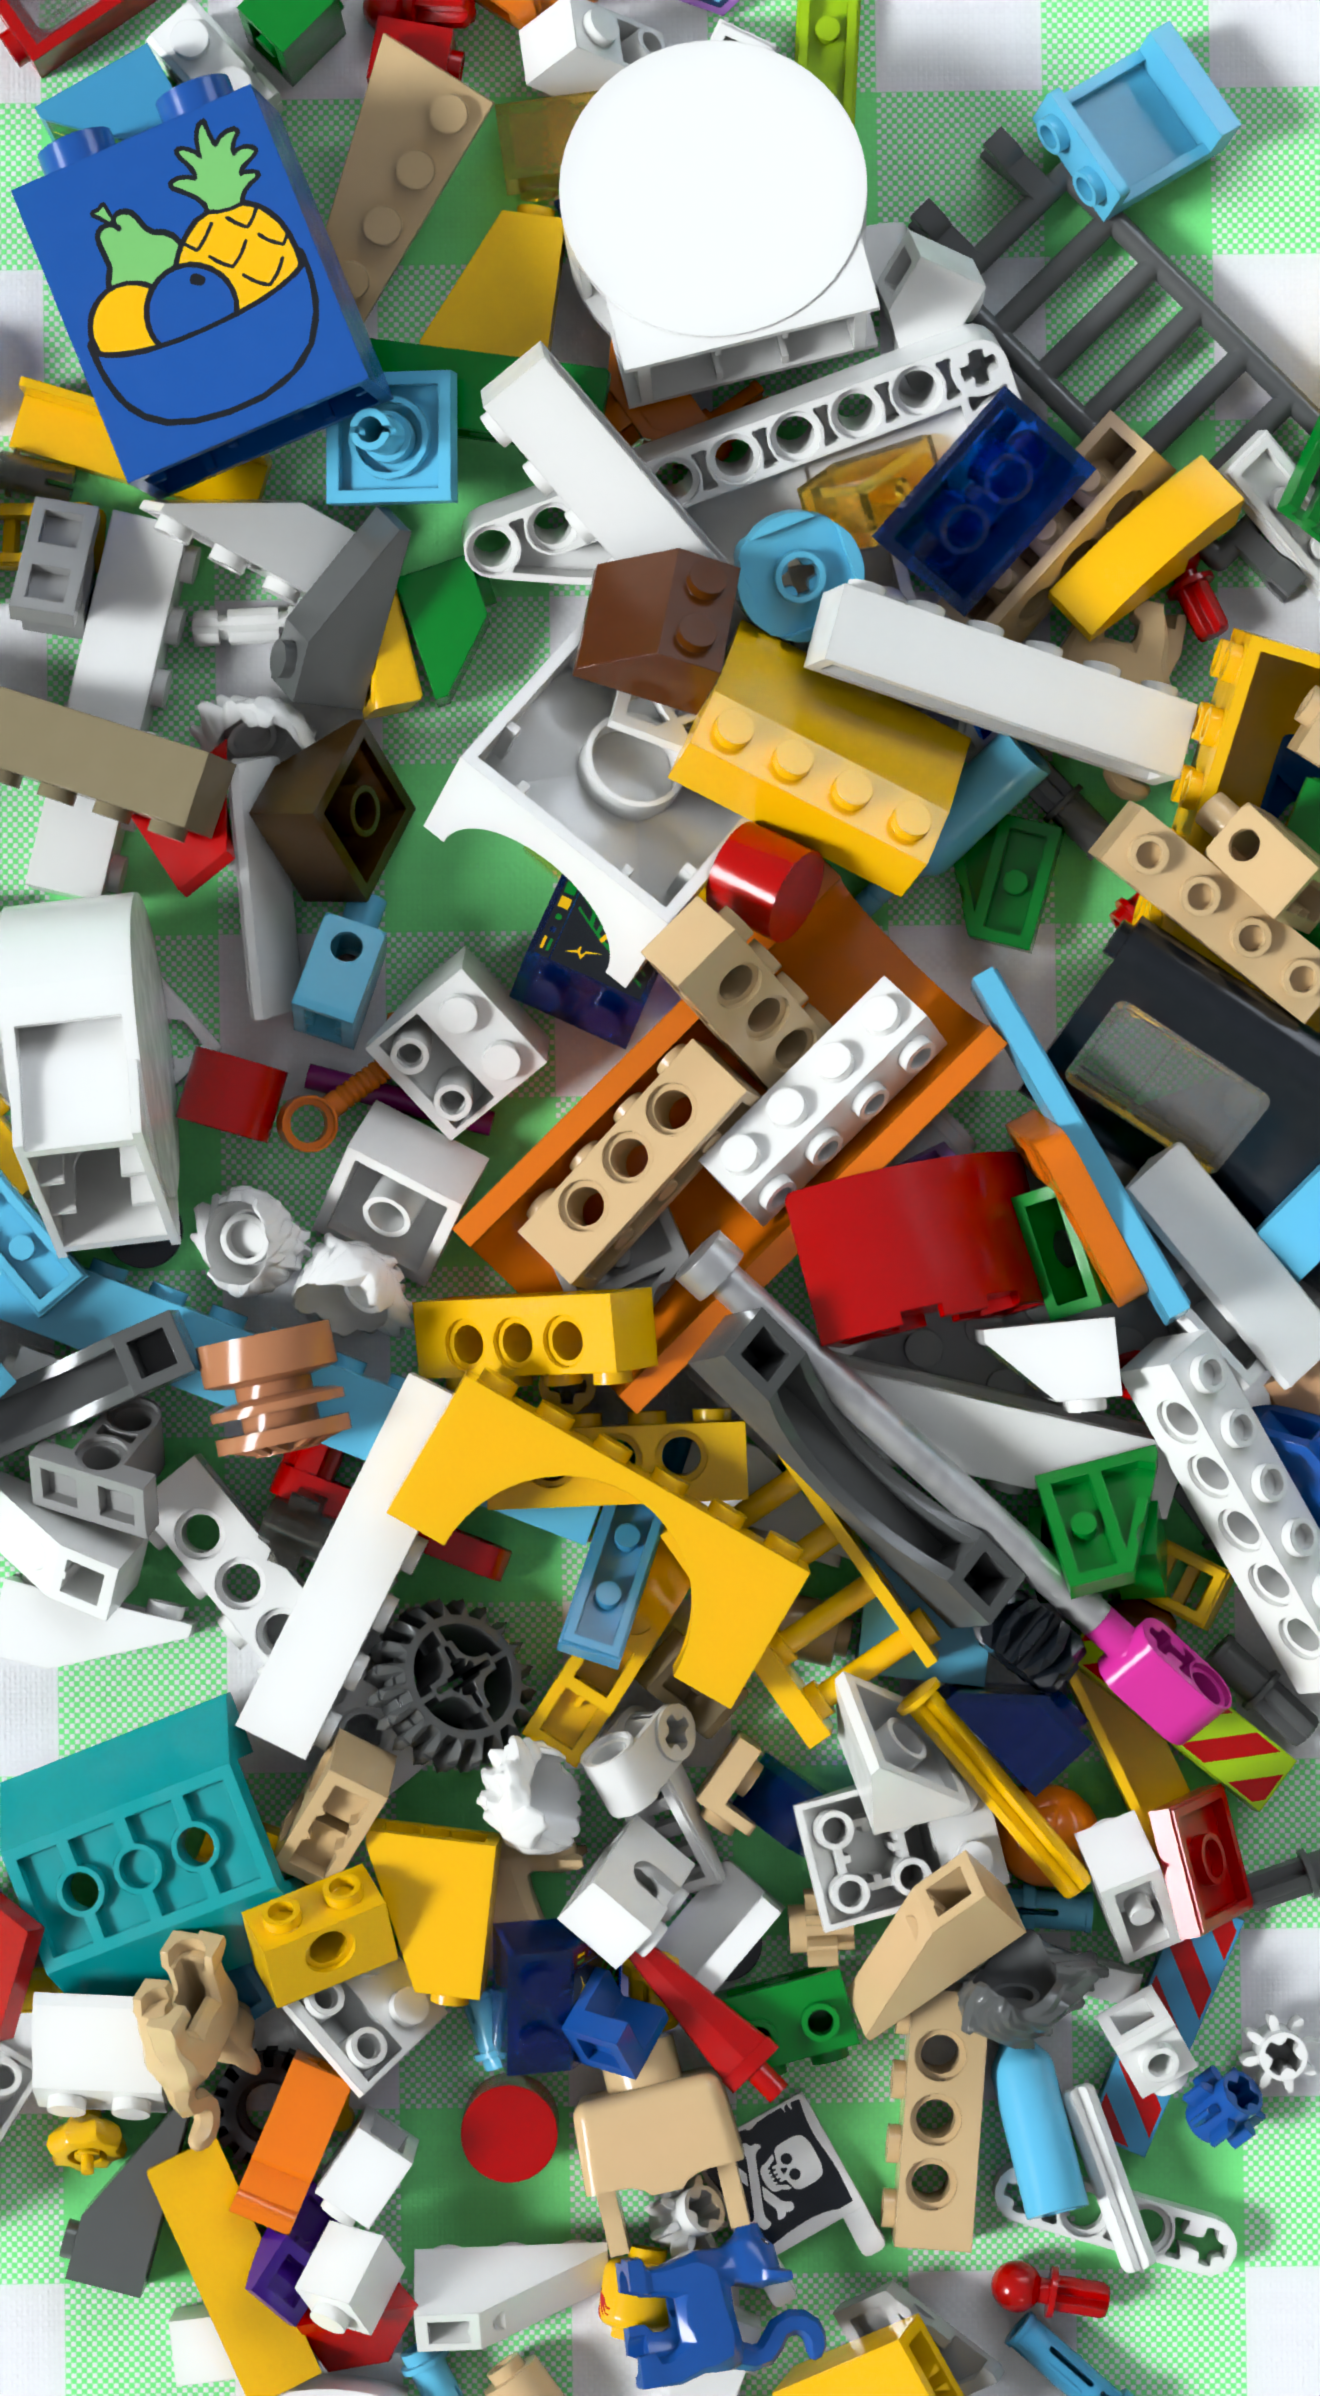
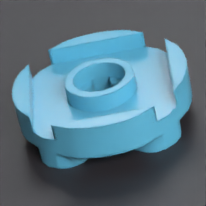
M788 509L765 517L752 527L747 536L740 539L735 546L733 554L734 566L741 568L735 598L742 612L751 622L769 635L797 643L810 642L824 592L848 583L849 579L865 580L862 554L854 538L839 524L827 516L814 511ZM796 558L800 564H812L815 574L806 578L807 590L802 593H797L794 586H783L782 575L788 572V563Z

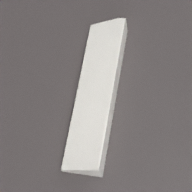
M275 755L233 758L231 762L237 765L228 789L250 1017H253L254 1021L265 1020L291 1012V1002L301 978L292 882L249 815L272 770L281 763L279 757Z
M1176 1142L1149 1158L1125 1188L1140 1216L1284 1390L1292 1387L1320 1360V1309L1183 1143Z

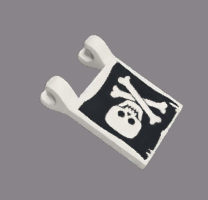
M803 2091L738 2127L745 2152L744 2159L737 2161L750 2214V2222L758 2223L764 2237L774 2245L776 2255L842 2218L863 2255L872 2256L884 2248L885 2237L862 2199ZM717 2167L704 2170L701 2174L707 2185L722 2195L724 2216L730 2225ZM777 2256L779 2266L785 2268ZM792 2280L764 2287L768 2298L775 2307H782L796 2297V2286Z

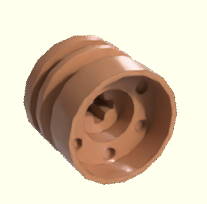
M329 1319L195 1348L204 1390H235L237 1403L211 1414V1424L241 1419L244 1432L242 1435L215 1441L218 1457L237 1455L259 1459L318 1446L321 1442L340 1431L352 1428L349 1412L320 1418L317 1402L346 1396L344 1386H314L311 1373L326 1368L338 1361Z

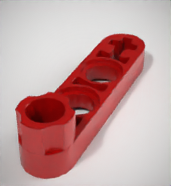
M321 1443L318 1446L283 1453L269 1491L282 1498L337 1519L352 1489L351 1486L335 1481L345 1453ZM457 1528L453 1531L445 1545L438 1543L421 1532L418 1534V1536L429 1540L423 1553L495 1581L501 1582L512 1551Z

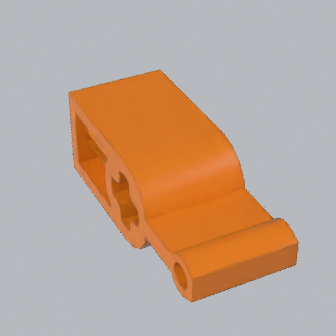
M297 2048L229 2209L230 2212L289 2236L351 2090L327 2060Z

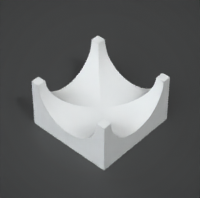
M583 619L461 755L424 827L443 842L452 833L462 829L492 831L523 844L550 862L573 883L596 913L609 943L610 961L606 973L624 988H627L648 961L641 954V951L699 895L707 885L714 861L726 840L739 826L751 820L669 779L668 775L679 753L607 727L617 690L572 676ZM640 697L629 702L626 714L654 725L664 723L650 700ZM672 708L677 717L688 713ZM691 727L685 729L687 733L689 732Z

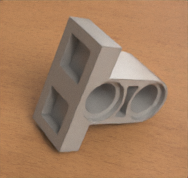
M35 496L9 602L10 619L22 621L23 630L83 639L96 584L93 550L100 524L99 506Z
M140 1397L101 1414L73 1449L40 1440L28 1455L34 1505L145 1539L159 1525L156 1478L165 1466L161 1408L155 1401Z

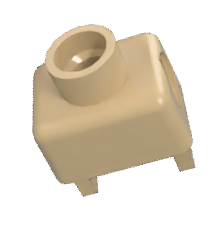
M673 2033L660 2034L636 2080L602 2070L607 2090L583 2096L575 2108L573 2122L586 2197H597L610 2257L629 2254L631 2250V2242L619 2190L638 2189L646 2191L652 2196L683 2189L687 2181L694 2175L713 2167H717L731 2229L749 2225L750 2214L737 2161L744 2159L745 2150L725 2085L714 2068L703 2066L682 2071Z

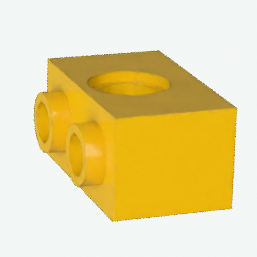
M363 1863L241 1912L255 1969L277 2009L399 1959L386 1902Z

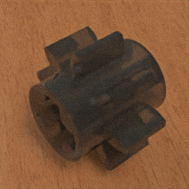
M302 1487L299 1488L297 1493L292 1492L290 1499L280 1495L274 1497L264 1515L258 1534V1539L269 1543L268 1547L272 1548L267 1559L268 1561L294 1572L297 1571L299 1566L303 1567L306 1560L316 1562L336 1519L323 1514L328 1498Z

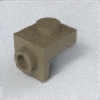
M674 1629L652 1653L634 1679L664 1704L679 1703L685 1706L693 1716L696 1731L704 1738L711 1739L747 1698L748 1690L744 1687L733 1707L729 1709L673 1676V1664L681 1650L685 1636Z

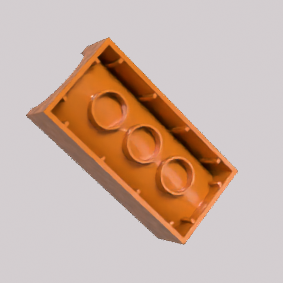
M825 860L824 875L818 897L811 912L798 931L788 940L781 943L774 942L756 932L746 941L749 944L753 939H756L782 965L774 975L777 976L783 971L809 997L801 1007L804 1008L810 1003L833 1026L885 976L930 1018L948 1043L803 1188L884 1168L1008 1044L990 1025L982 1023L957 1004L896 946L858 904L845 887L841 876ZM683 999L452 1228L470 1248L481 1256L518 1293L563 1291L554 1268L518 1233L519 1229L529 1219L526 1216L527 1210L540 1194L550 1188L556 1190L572 1172L570 1169L572 1159L586 1144L593 1140L600 1141L616 1122L613 1120V1116L619 1106L628 1097L636 1092L643 1093L660 1075L657 1073L659 1063L669 1051L679 1044L687 1045L693 1038L711 1047L761 1096L767 1092L748 1074ZM688 1097L676 1101L670 1110L669 1119L673 1129L682 1127L690 1119L692 1105ZM644 1145L634 1148L627 1157L626 1169L630 1177L639 1175L647 1165L648 1153ZM705 1167L697 1173L669 1204L690 1255L710 1235L720 1230L744 1252L738 1265L763 1288L798 1254L786 1206L763 1227L717 1182ZM600 1193L590 1196L584 1204L583 1218L587 1225L594 1224L602 1216L604 1201ZM676 1280L653 1308L658 1366L632 1370L633 1382L609 1385L636 1414L688 1364L689 1360L725 1315L733 1314L712 1294L699 1301Z

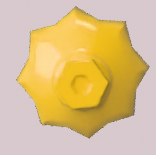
M86 2109V2114L83 2116L70 2117L66 2123L56 2128L48 2136L46 2144L50 2154H52V2160L55 2165L71 2167L81 2171L82 2175L94 2174V2168H107L113 2161L123 2158L128 2150L120 2127L114 2122L103 2118L101 2110Z

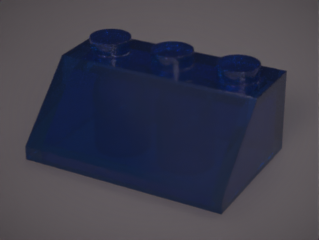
M1004 385L876 530L872 537L965 617L1093 474L1096 468Z

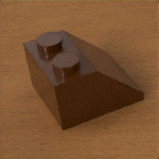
M681 548L598 564L592 578L572 676L697 715L721 674L741 568Z

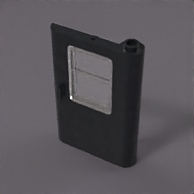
M1142 915L1135 925L1124 919L1102 951L1112 960L1045 1052L1102 1148L1139 1172L1149 1158L1176 1142L1183 1143L1255 1230L1320 1164V1033L1306 1023L1300 1022L1282 1007ZM1023 1082L1018 1092L1036 1103ZM1320 1262L1302 1279V1281L1319 1292Z

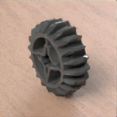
M439 1598L437 1600H430L421 1607L408 1608L399 1615L397 1621L387 1625L384 1633L379 1635L381 1641L374 1645L368 1654L375 1666L366 1672L363 1680L378 1689L377 1692L369 1696L366 1706L382 1709L384 1717L378 1722L376 1730L392 1728L397 1735L392 1750L402 1751L411 1746L413 1748V1765H424L432 1760L436 1773L448 1772L454 1767L461 1773L470 1772L480 1766V1764L485 1763L489 1765L491 1763L488 1756L490 1749H504V1746L509 1744L508 1740L511 1736L518 1735L521 1737L518 1729L525 1726L532 1716L523 1705L530 1702L537 1691L522 1683V1679L530 1675L533 1666L518 1663L515 1655L520 1651L523 1642H511L508 1644L502 1635L505 1632L507 1622H496L490 1626L487 1624L486 1607H476L468 1613L463 1599L452 1600L444 1605ZM457 1678L463 1679V1682L453 1689L450 1688L441 1694L437 1693V1689L447 1682L449 1684Z

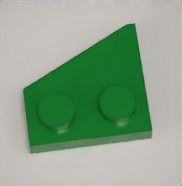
M1156 1445L1035 1476V1488L1071 1599L1135 1583L1158 1469Z

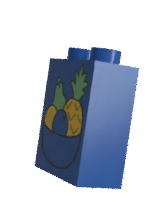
M222 73L208 74L188 80L164 93L155 104L162 123L119 143L115 142L110 128L104 126L78 130L51 142L37 156L44 176L11 190L128 484L158 500H162L351 418L363 409L374 408L394 399L280 113L251 84L234 91L228 75Z

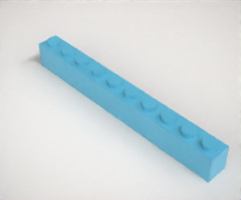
M94 1257L89 1268L83 1266L91 1277L42 1318H38L0 1273L1 1320L78 1350H82L112 1334L167 1310H179L195 1348L258 1334L244 1328L248 1317L216 1304H212L209 1314L185 1305L188 1293L154 1280L149 1291L125 1282L129 1273L128 1270ZM272 1327L271 1331L279 1330V1328ZM336 1351L338 1361L326 1368L311 1373L314 1386H344L346 1396L317 1402L320 1418L349 1412L352 1428L340 1431L321 1442V1444L366 1461L406 1377L391 1373L388 1383L364 1375L368 1363ZM201 1372L170 1384L225 1407L237 1403L235 1390H204ZM561 1476L545 1477V1478L556 1479V1478H559V1477H561ZM487 1500L480 1505L487 1508ZM601 1506L494 1511L585 1546Z

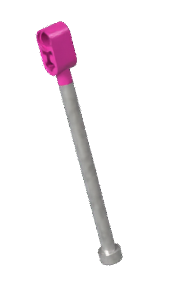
M720 1230L710 1235L685 1261L677 1272L675 1279L699 1301L712 1294L733 1314L763 1307L807 1352L816 1376L837 1409L948 1511L984 1532L1027 1576L1025 1581L1104 1652L1098 1659V1668L1105 1683L1164 1739L1175 1745H1183L1231 1706V1693L1222 1677L1164 1623L1155 1618H1146L1134 1627L1097 1593L1071 1599L1058 1557L831 1349L821 1346L819 1338L738 1265L744 1252Z

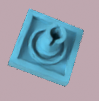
M452 370L384 372L394 399L374 408L363 409L353 417L326 428V504L332 506L458 503L456 372Z

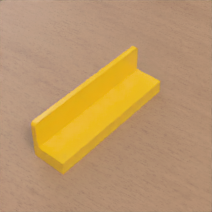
M21 376L18 386L24 393V397L9 447L16 452L128 484L94 397ZM269 453L169 497L175 499H262L273 461Z
M1077 1670L1066 1684L1128 1812L1135 1811L1163 1873L1148 1812L1191 1791L1167 1741L1081 1671Z
M217 2137L208 2148L196 2152L189 2148L150 2167L146 2173L245 2396H277L321 2374V2369L306 2336L302 2335L297 2327L288 2325L245 2289L249 2271L262 2238L254 2221L229 2211L239 2186Z

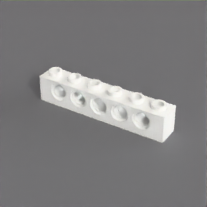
M1204 1329L1191 1333L1157 1337L1120 1370L1121 1380L1297 1693H1320V1529L1210 1331Z
M199 1453L191 1457L157 1485L159 1525L151 1533L149 1541L159 1551L165 1546H169L183 1564L176 1572L186 1587L199 1600L208 1595L224 1614L217 1620V1623L226 1636L240 1650L249 1645L264 1663L257 1670L260 1675L274 1647L267 1634L268 1622L274 1615H290L305 1581L203 1455ZM194 1515H208L218 1524L220 1537L213 1549H198L190 1543L186 1531L188 1522ZM245 1564L256 1570L260 1577V1589L254 1598L240 1599L230 1592L227 1586V1575L232 1566ZM371 1661L355 1692L344 1687L342 1688L332 1708V1711L342 1715L332 1739L339 1728L348 1732L349 1720L358 1714L371 1715L378 1721L384 1717L381 1708L366 1706L369 1696L378 1691L376 1687L363 1680L366 1672L374 1666ZM392 1728L382 1730V1740L376 1745L397 1756L389 1796L432 1761L430 1760L424 1765H413V1748L411 1746L402 1751L392 1750L394 1740L397 1737Z

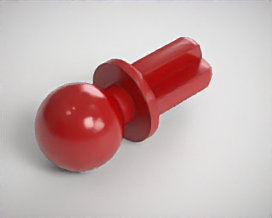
M363 0L365 19L374 29H376L378 15L446 28L465 29L475 22L477 13L475 0Z
M1198 552L1188 560L1185 572L1173 580L1175 585L1166 592L1169 601H1179L1197 639L1200 642H1206L1226 632L1229 624L1210 586V583L1215 578L1211 570L1197 571L1200 562Z
M1012 2260L998 2267L991 2281V2291L995 2301L1009 2312H1025L1035 2306L1036 2303L1045 2304V2318H1052L1054 2311L1103 2318L1106 2317L1109 2308L1110 2286L1100 2281L1059 2275L1058 2266H1051L1048 2278L1040 2277L1037 2270L1029 2263L1021 2260Z

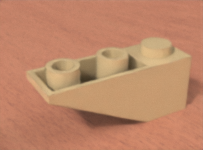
M967 1850L913 1886L846 1990L863 2033L869 2041H872L1026 1933L1006 1886Z

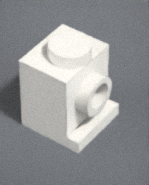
M1151 1984L1095 2016L1142 2099L1152 2093L1158 2096L1174 2094L1187 2082V2073L1198 2067L1175 2023Z

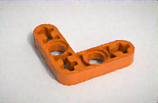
M1035 1109L1005 1124L1008 1135L1028 1170L1054 1191L1097 1275L1118 1308L1149 1292L1134 1258L1085 1165L1062 1128Z

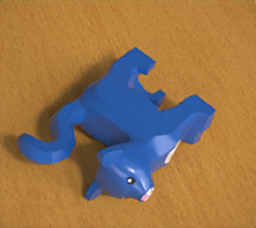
M750 2222L749 2225L737 2227L732 2236L717 2248L683 2251L658 2266L646 2267L642 2260L637 2257L621 2259V2262L615 2263L619 2293L637 2296L638 2298H665L669 2327L663 2331L652 2332L646 2325H632L623 2328L626 2356L638 2360V2374L635 2378L637 2388L646 2390L682 2385L705 2373L730 2370L755 2372L773 2365L784 2349L788 2338L795 2335L802 2338L810 2359L816 2361L824 2354L827 2346L826 2332L817 2317L802 2309H787L772 2318L757 2343L750 2344L742 2341L733 2307L731 2287L760 2289L793 2279L792 2270L779 2266L774 2245L764 2237L758 2223Z

